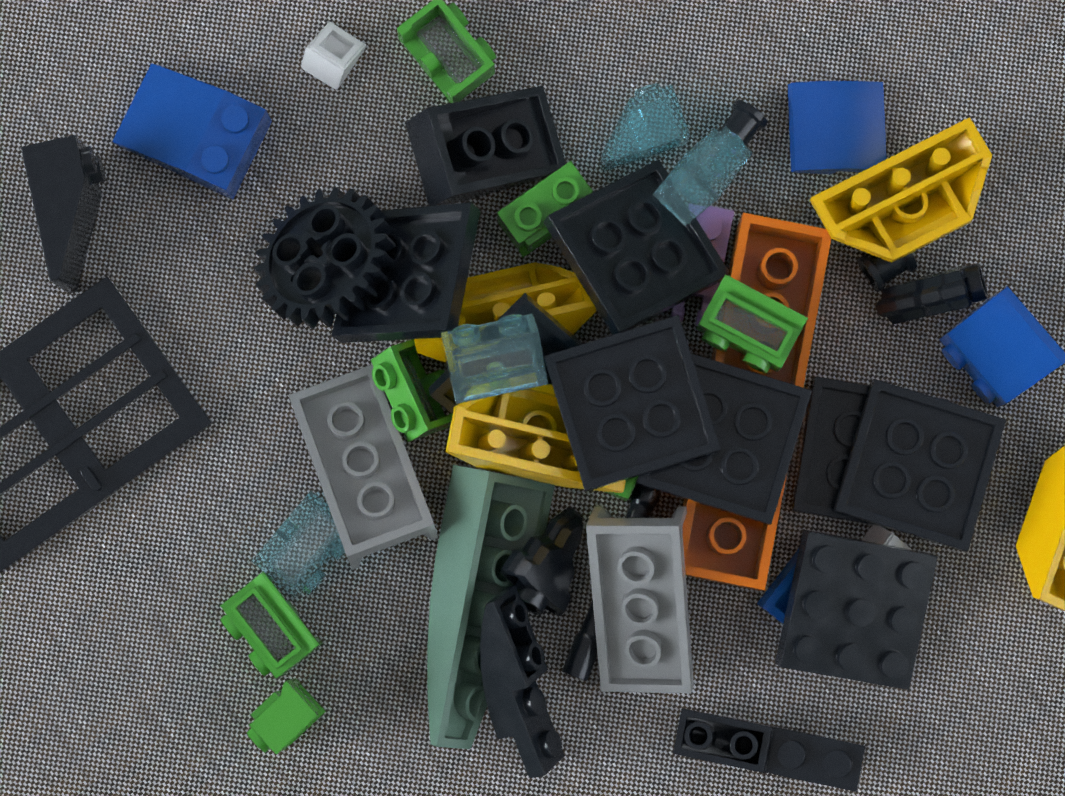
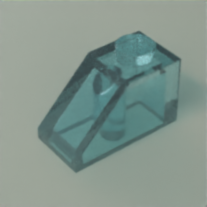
M654 83L639 88L634 92L635 97L629 99L601 155L600 166L603 172L687 144L690 134L673 85L661 88L659 83Z

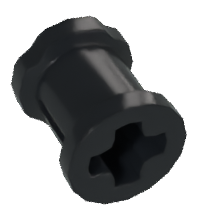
M736 99L732 105L734 111L720 130L714 129L710 138L729 155L742 159L746 154L744 148L758 129H764L769 122L755 107L740 99Z
M912 253L892 263L873 255L869 257L863 255L857 260L863 275L876 292L883 290L886 282L904 271L913 272L917 269V263Z

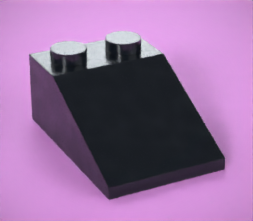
M543 86L429 107L405 123L429 206L467 201L544 179L566 164Z
M71 135L21 147L49 280L68 294L78 290L102 198L99 183L106 181L100 156H94L91 146L86 147L76 135Z

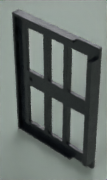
M108 276L0 351V379L3 380L24 410L0 427V440L28 420H31L50 447L0 482V495L55 456L79 488L6 541L0 534V573L213 424ZM103 309L124 340L57 388L50 391L29 362V359L97 311ZM131 349L151 377L76 428L57 400ZM157 385L180 418L105 469L83 437Z

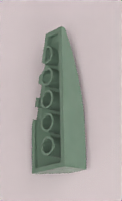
M453 465L436 550L429 608L427 698L430 745L458 749H471L487 708L480 658L481 628L485 607L490 600L504 589L513 586L500 572L513 550H522L530 537L541 536L546 529L555 485Z

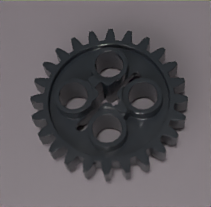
M334 187L329 197L321 189H318L313 202H310L304 195L301 196L299 209L295 211L288 205L285 207L288 216L285 221L275 218L272 220L277 228L275 234L266 233L262 236L269 243L268 248L256 251V255L264 261V263L254 267V271L261 277L256 283V287L264 293L262 299L282 319H289L295 326H299L304 322L311 329H314L320 319L326 326L331 327L335 314H339L347 321L349 320V308L354 305L357 309L363 311L365 307L361 298L365 294L371 297L378 296L377 291L372 287L375 281L387 282L388 278L381 271V268L394 264V260L386 253L396 247V244L388 236L393 232V228L385 221L386 215L366 195L360 197L353 189H349L344 195L338 187Z

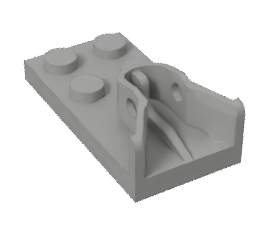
M373 364L288 395L352 570L360 567L362 557L415 537L424 535L430 540L438 538L435 524L400 432L392 423L391 409L385 393L378 389L373 381Z
M594 506L586 524L601 692L692 693L694 678L682 529L687 515V506H679L671 518H613L602 506Z

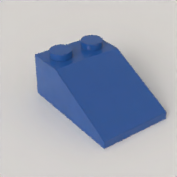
M151 63L112 142L233 200L272 120L266 109L237 95Z
M1008 286L976 307L939 339L945 346L942 349V353L949 363L957 370L964 368L974 380L971 386L979 398L988 405L993 402L997 408L1007 404L1065 363V352Z

